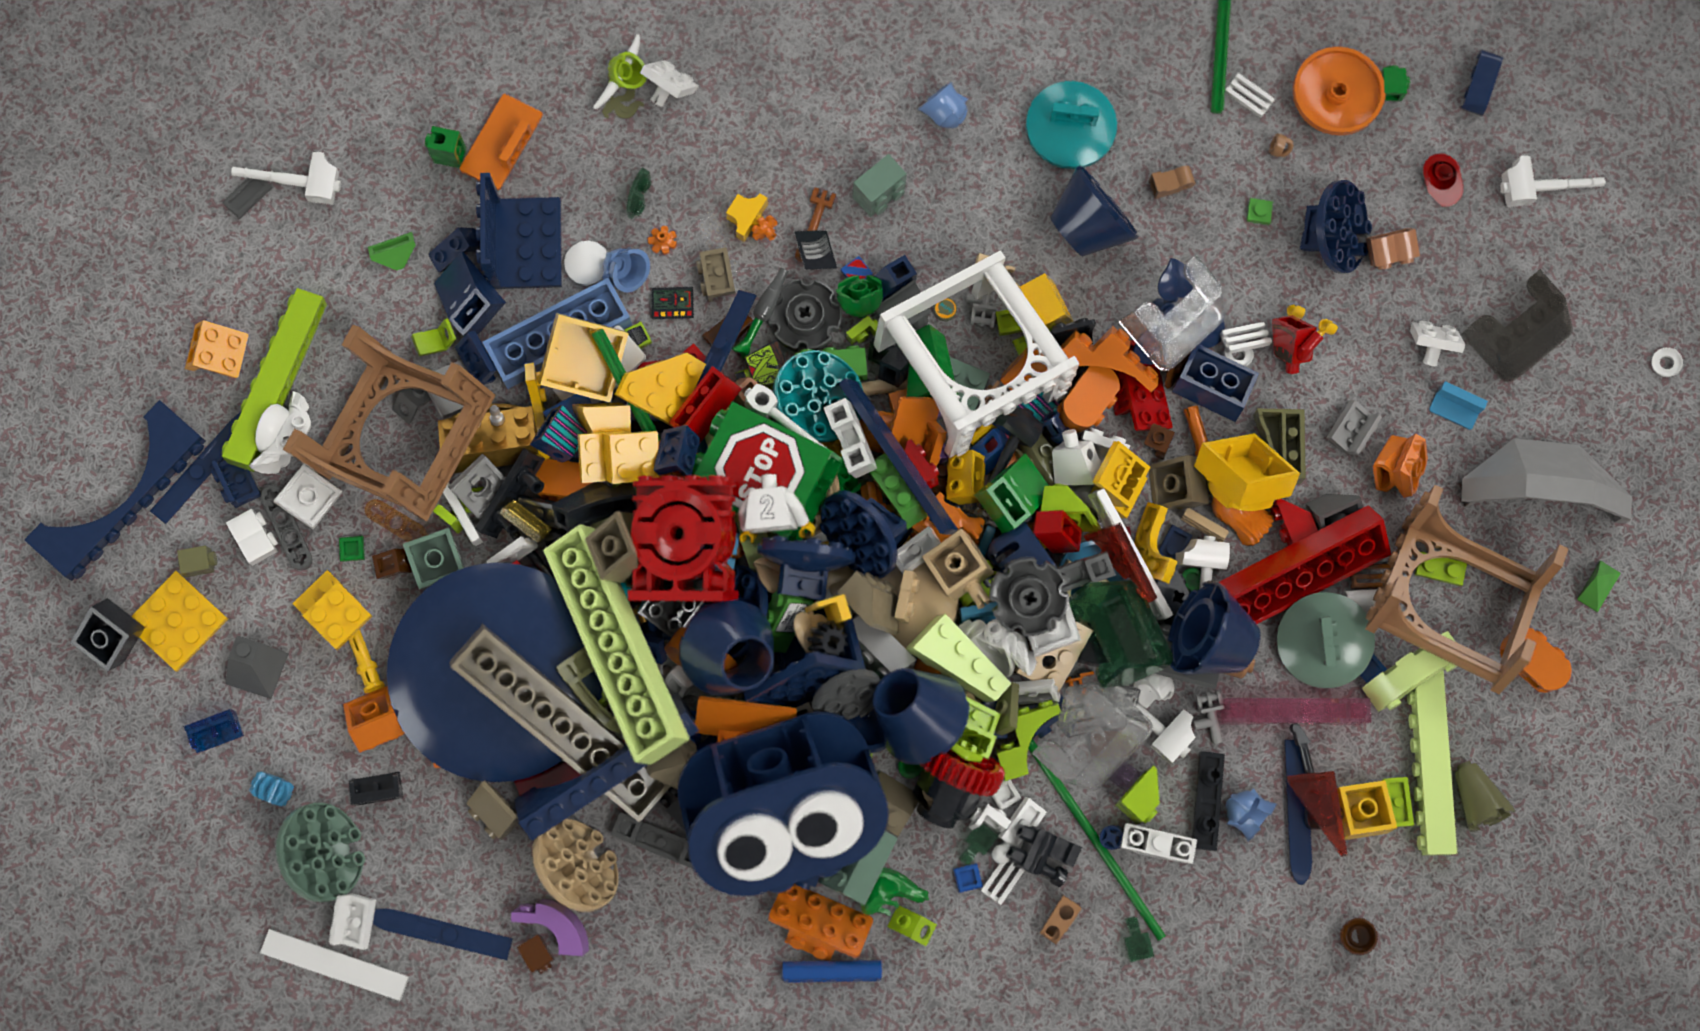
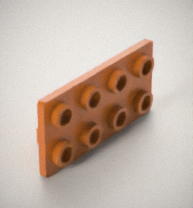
M502 94L461 164L460 171L480 181V173H490L496 189L500 190L542 119L543 113L507 94Z
M699 696L695 720L699 731L696 733L718 736V743L795 718L797 709Z

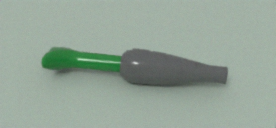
M782 267L757 302L753 311L755 318L744 339L732 347L733 351L740 352L743 359L750 354L751 344L763 322L769 320L775 309L782 285L789 272Z

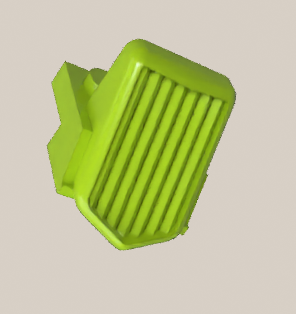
M966 697L970 706L969 718L961 737L951 750L964 760L981 762L983 758L989 759L997 738L993 734L1001 714Z

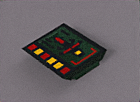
M693 287L651 288L652 319L694 318Z

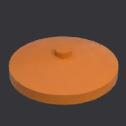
M1347 47L1324 48L1310 55L1302 63L1294 79L1293 99L1299 114L1313 128L1330 135H1350L1368 127L1381 111L1385 100L1384 79L1375 63L1363 53Z

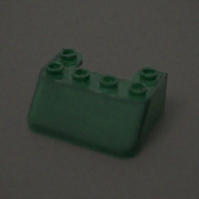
M1124 580L1086 583L1069 597L1074 620L1078 623L1090 622L1108 663H1102L1096 668V676L1101 688L1130 685L1172 664V652L1142 588L1136 582Z

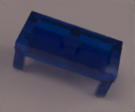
M232 709L184 726L191 748L195 749L196 753L244 736L237 713Z

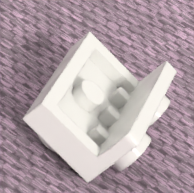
M353 893L338 895L334 905L329 944H344L361 950L368 949L376 900Z

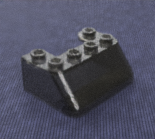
M1541 269L1526 281L1528 292L1537 301L1505 328L1493 316L1484 315L1461 334L1504 382H1513L1566 340L1573 332V325L1565 296Z

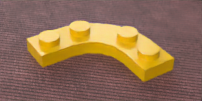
M533 362L524 365L525 379L532 403L537 433L546 419L543 411H545L544 402H547L545 388H540L542 386L538 383L540 371L536 372ZM538 450V453L545 458V460L551 459L550 456Z
M1147 502L1137 528L1134 544L1152 577L1169 584L1175 573L1178 561L1162 556L1157 548V538L1160 528L1165 521L1168 508Z

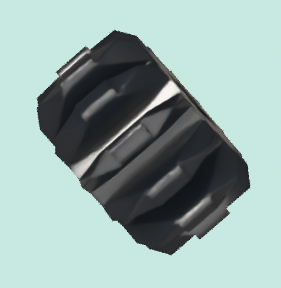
M834 621L818 622L817 628L813 627L810 629L813 636L806 638L811 642L807 649L824 655L843 656L846 654L843 647L850 645L844 640L849 634L842 632L843 626L835 624Z

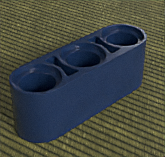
M1481 49L1477 56L1479 60L1476 66L1473 67L1470 76L1472 81L1467 86L1463 97L1465 101L1460 108L1483 116L1489 104L1503 57Z

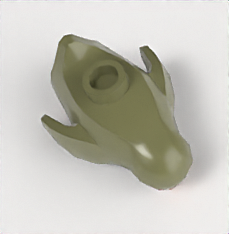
M1041 433L1038 441L1032 448L1018 444L1021 451L1016 449L1014 452L1015 457L1018 459L1026 453L1048 485L1053 486L1055 483L1052 451L1057 447V444L1051 440V436L1048 437V442Z

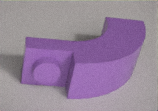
M541 899L536 903V908H534L535 905L521 904L520 907L511 912V922L536 923L550 929L558 942V955L583 956L589 951L588 937L583 924L569 908L561 903L549 899Z

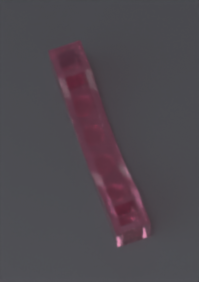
M1225 698L1222 700L1225 709H1221V725L1289 723L1367 725L1371 723L1370 698Z

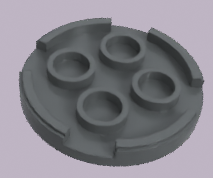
M856 669L831 678L814 695L812 700L813 712H830L838 714L847 720L859 715L861 718L874 709L873 696L877 685L881 681L879 676L870 670Z

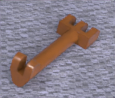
M814 187L810 203L816 204L807 231H817L825 207L832 209L837 194L832 193L830 199L825 200L828 191L823 190L819 198L817 197L819 188ZM797 248L795 259L802 262L799 248Z

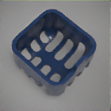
M1032 515L1016 529L1001 534L990 543L987 550V558L992 562L997 572L1004 573V565L1020 557L1029 556L1035 557L1037 565L1048 561L1056 567L1027 525V523L1033 520ZM1009 549L1015 551L999 564L995 560V558Z

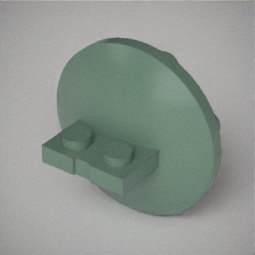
M1330 592L1313 593L1296 601L1283 615L1277 631L1278 653L1286 669L1301 682L1318 688H1335L1355 680L1371 661L1375 646L1374 633L1365 629L1369 621L1365 619L1366 612L1350 598Z
M327 803L307 804L290 813L280 827L276 842L278 866L289 887L299 896L314 902L333 901L337 899L338 895L349 893L358 882L365 862V856L362 852L357 851L350 854L349 849L350 843L361 840L360 830L345 812Z

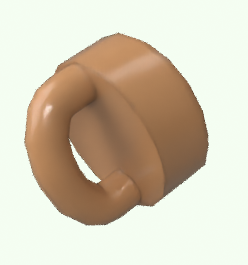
M1275 134L1270 144L1269 154L1275 157L1289 155L1294 146L1293 141L1285 135ZM1286 143H1287V144H1288V147H1287V149H1286L1285 151H1283V150H1284V147H1285V145H1286Z

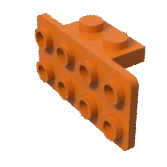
M900 397L890 431L904 451L907 441L912 439L915 445L920 444L926 453L925 459L927 462H933L937 467L943 444L946 441L947 432L936 421L939 414L936 402L933 397Z
M796 884L790 889L778 893L768 916L770 922L789 929L785 943L826 961L831 960L835 950L853 958H858L873 923L871 916H866L862 912L811 890L799 887Z

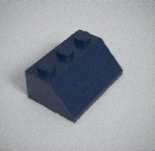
M1195 343L1172 392L1236 422L1245 408L1259 373Z

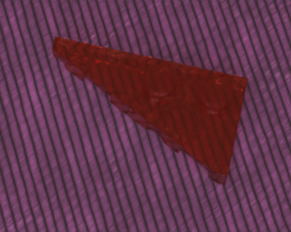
M1121 522L1088 532L1084 535L1088 542L1093 540L1101 548L1100 553H1108L1112 567L1125 580L1130 578L1139 587L1136 591L1142 598H1145L1148 603L1158 598Z
M1328 771L1287 776L1288 784L1341 857L1347 856L1335 772Z

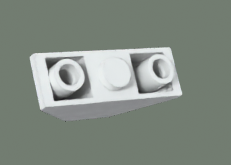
M1125 823L1120 848L1164 860L1193 864L1197 839Z

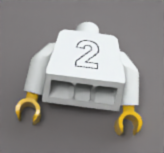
M775 474L762 475V489L750 490L749 496L745 498L738 511L740 528L743 531L739 539L743 543L747 539L746 535L750 536L751 543H753L757 538V533L798 529V526H801L799 536L803 539L806 536L804 529L810 530L812 536L815 532V526L808 522L809 519L804 507L795 494L785 487H777V475Z

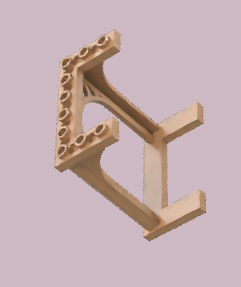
M352 325L342 346L367 365L341 414L338 416L323 446L303 432L294 429L283 450L329 480L331 477H334L402 506L418 518L428 521L496 395L456 363H451L445 375L396 356L362 328ZM386 378H388L387 388L385 390H381V387L383 386ZM408 388L421 389L463 405L459 416L420 487L395 470H392L389 477L373 471L365 463L360 450L361 431L372 409L386 396ZM349 445H353L352 451L344 456Z
M1434 485L1430 492H1424L1419 504H1415L1410 516L1407 515L1401 528L1405 530L1396 539L1394 546L1398 548L1396 552L1393 551L1388 559L1387 564L1390 565V568L1384 571L1380 579L1383 585L1382 588L1379 587L1373 597V600L1376 602L1367 612L1365 619L1369 621L1365 629L1375 633L1380 628L1493 683L1491 691L1500 694L1531 660L1536 642L1528 638L1525 640L1541 591L1563 567L1569 548L1559 545L1535 572L1463 537L1445 522L1439 510V500L1443 488ZM1416 542H1421L1425 545L1427 554H1422L1418 551ZM1412 554L1416 557L1415 561L1410 559ZM1435 558L1456 559L1525 591L1500 663L1435 632L1421 620L1414 610L1409 596L1411 575L1420 564ZM1400 603L1404 604L1406 607V610L1403 612L1401 610ZM1410 616L1413 622H1411L1408 618L1406 619V617Z

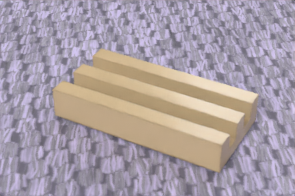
M1187 508L1181 518L1182 521L1204 534L1216 537L1215 540L1218 542H1223L1229 533L1225 528L1190 508Z

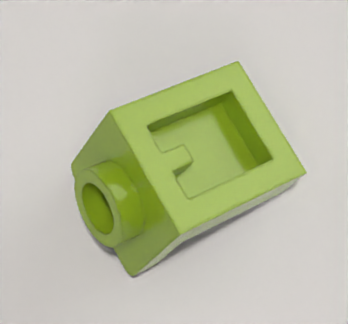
M869 316L865 317L846 332V339L853 345L855 342L860 344L869 336V331L875 337L878 321L876 319L872 321Z

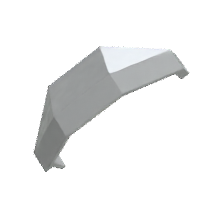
M1513 438L1457 482L1462 484L1461 502H1465V507H1471L1480 501L1530 498L1591 505L1614 514V523L1624 524L1631 520L1632 496L1580 445Z

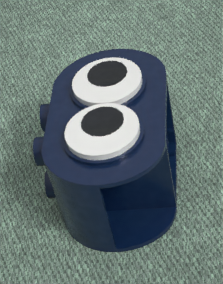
M830 712L807 713L706 746L696 752L686 762L678 781V801L692 866L697 875L708 886L728 895L754 896L768 891L780 893L790 889L795 882L814 876H833L842 867L853 864L869 854L881 840L888 823L887 800L865 738L852 722Z

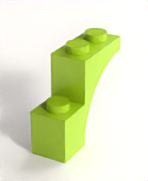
M1052 699L1039 702V707L1030 710L1028 706L1018 709L1017 728L1015 731L1019 743L1015 744L1014 741L1006 742L1000 745L1001 749H997L1000 764L1005 772V781L1029 774L1027 753L1031 739L1044 722L1061 714L1058 702H1052Z

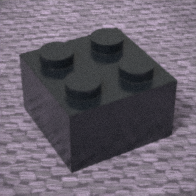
M107 598L90 607L70 643L108 672L124 663L145 627Z

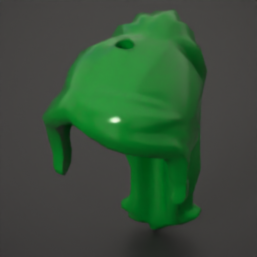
M883 867L866 904L860 903L861 910L866 916L874 913H883L891 916V911L882 908V906L889 905L898 908L899 903L891 900L895 896L907 898L916 903H923L929 900V892L918 887L905 875L893 869Z

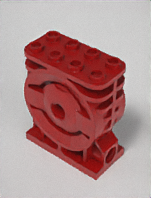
M710 475L708 477L685 476V480L684 477L638 476V481H633V486L637 487V496H632V501H637V510L633 511L631 540L640 563L633 570L632 590H628V600L732 601L738 599V591H735V571L727 563L736 543L735 511H732V502H736V497L732 496V487H736V482L731 481V477ZM684 501L694 505L704 517H713L715 522H705L700 513L684 505L669 506L660 513L659 511L667 503ZM679 527L683 529V537L680 540L676 536V531ZM705 544H714L713 549H704L695 560L685 565L668 564L662 561L657 554L658 552L664 558L672 561H687L697 556ZM664 579L673 580V588L671 590H664ZM703 579V591L696 590L693 587V581Z

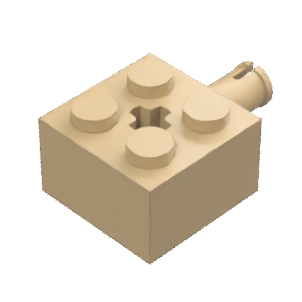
M963 529L958 530L922 556L947 596L957 600L968 592L978 609L985 607V602L987 605L991 602L980 583L994 574V571L970 535Z

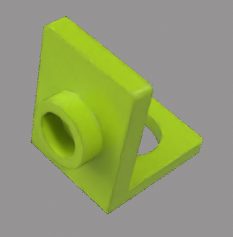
M448 318L444 319L437 329L414 333L411 336L419 356L446 351L456 340ZM445 328H446L447 331H448V335H449V338H448V339H447V337H446V335H445Z
M899 905L895 909L887 927L927 946L937 924ZM927 925L928 931L923 938H921L920 932L922 928Z

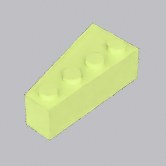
M946 614L936 616L905 648L911 655L913 654L919 658L921 662L938 670L942 675L955 679L965 690L984 702L996 701L1012 684Z

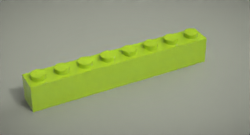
M297 288L295 293L289 297L288 309L285 315H282L279 319L277 334L272 336L269 342V352L260 362V372L257 378L255 377L251 382V392L248 399L245 398L243 400L239 419L234 421L231 428V437L222 447V457L228 464L251 472L255 471L250 468V464L261 454L255 441L258 422L270 405H284L327 306L323 296Z

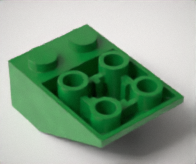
M1024 453L974 495L1000 531L1005 533L1016 529L1042 504L1044 486L1049 485L1027 454Z

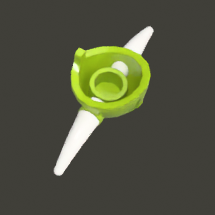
M635 35L634 41L627 52L619 53L609 61L608 75L610 80L605 91L593 106L594 109L602 106L620 87L636 89L646 82L647 77L640 73L645 64L637 56L640 46V35Z

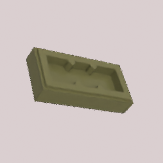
M1011 682L1012 684L997 699L995 710L1001 716L996 726L995 734L1001 736L1017 728L1019 684Z

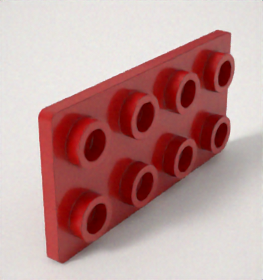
M1130 340L1128 352L1133 350L1137 340ZM1158 363L1152 365L1143 364L1145 367L1150 366L1158 374V386L1152 392L1135 377L1112 369L1120 382V389L1115 395L1118 399L1113 405L1115 416L1131 412L1136 431H1150L1152 424H1157L1166 429L1173 428Z

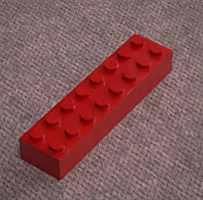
M1367 505L1218 583L1222 584L1255 623L1259 624L1288 609L1301 598L1318 593L1390 556L1391 550L1384 519Z

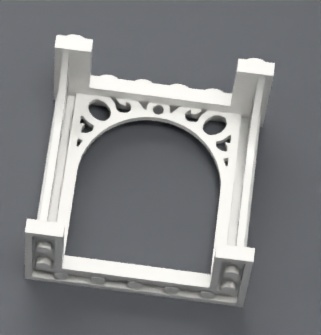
M1001 250L881 313L879 317L874 347L880 352L895 343L898 344L940 410L948 433V440L944 451L949 458L954 455L961 456L969 450L976 428L981 425L984 427L990 425L1001 414H1010L1021 403H1030L1036 398L1037 394L1044 392L1043 398L1047 403L1053 400L1057 402L1068 395V389L1072 385L1071 382L1076 376V371L1080 364L1075 356L1067 357L1004 267L1005 256ZM973 285L971 293L976 300L995 290L1024 333L1027 342L1026 363L1020 374L1002 387L990 390H976L964 387L954 382L941 370L907 319ZM1035 349H1037L1038 352H1039V355H1036V356H1035V355L1033 354V351H1034ZM1034 362L1043 363L1047 367V371L1042 373L1036 372L1031 368V364ZM1026 375H1031L1032 377H1034L1029 378L1028 381L1024 379ZM957 392L964 394L961 402L959 401L960 396L956 394ZM972 396L978 397L980 401L979 408L974 411L970 410L967 405L968 399ZM991 396L994 400L992 401L991 399L988 402V404H986L985 398Z

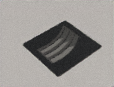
M827 230L794 231L805 270L838 269Z

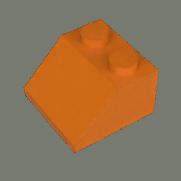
M388 686L343 704L348 733L359 753L373 749L377 745L389 740H395L405 734L392 708Z

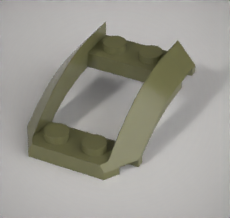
M583 647L555 669L576 697L607 729L623 735L616 717H613L595 699L581 681L595 670L586 648Z

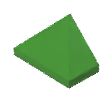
M410 232L369 246L368 250L372 261L394 270H400L405 267L416 244L413 233Z
M1600 560L1577 600L1598 612L1621 573Z

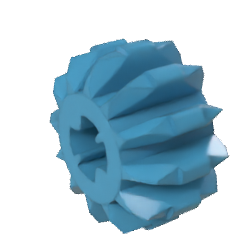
M261 771L257 772L255 778L253 777L249 791L258 799L273 805L286 806L293 794L294 786L285 779Z

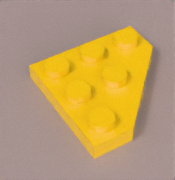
M682 353L675 357L655 362L646 367L624 373L615 395L673 427L669 424L670 420L694 391L706 364L688 353Z

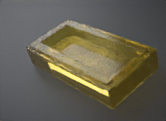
M512 501L503 507L499 513L535 542L545 538L551 531L548 525L516 501Z

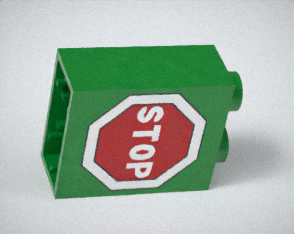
M732 401L728 411L720 410L712 420L709 432L714 438L705 454L702 452L696 454L691 476L708 477L710 475L731 477V481L736 482V487H732V496L736 497V502H732V511L738 514L745 498L749 496L750 490L762 489V475L775 474L777 475V487H785L795 494L804 507L809 519L808 522L812 523L844 459L832 450ZM801 526L794 530L772 531L781 537H787L789 541L804 540L799 536ZM804 529L805 535L807 534L808 529Z

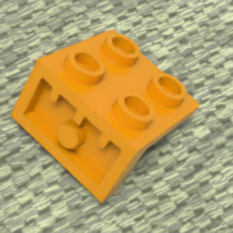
M205 320L195 324L185 369L196 371L201 368L232 378H238L248 334Z

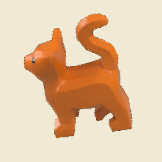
M939 492L936 498L958 530L963 529L970 535L974 543L978 544L979 536L983 531L985 523L983 518L968 517L960 508L946 503L943 493ZM928 515L911 527L917 534L928 526L931 527L941 543L951 536L940 534L935 525L929 520Z

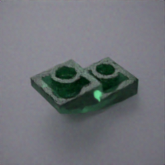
M643 167L634 179L628 195L626 211L628 218L631 220L635 215L640 216L646 206L644 204L645 198L641 192L646 193L652 183L650 181V172Z

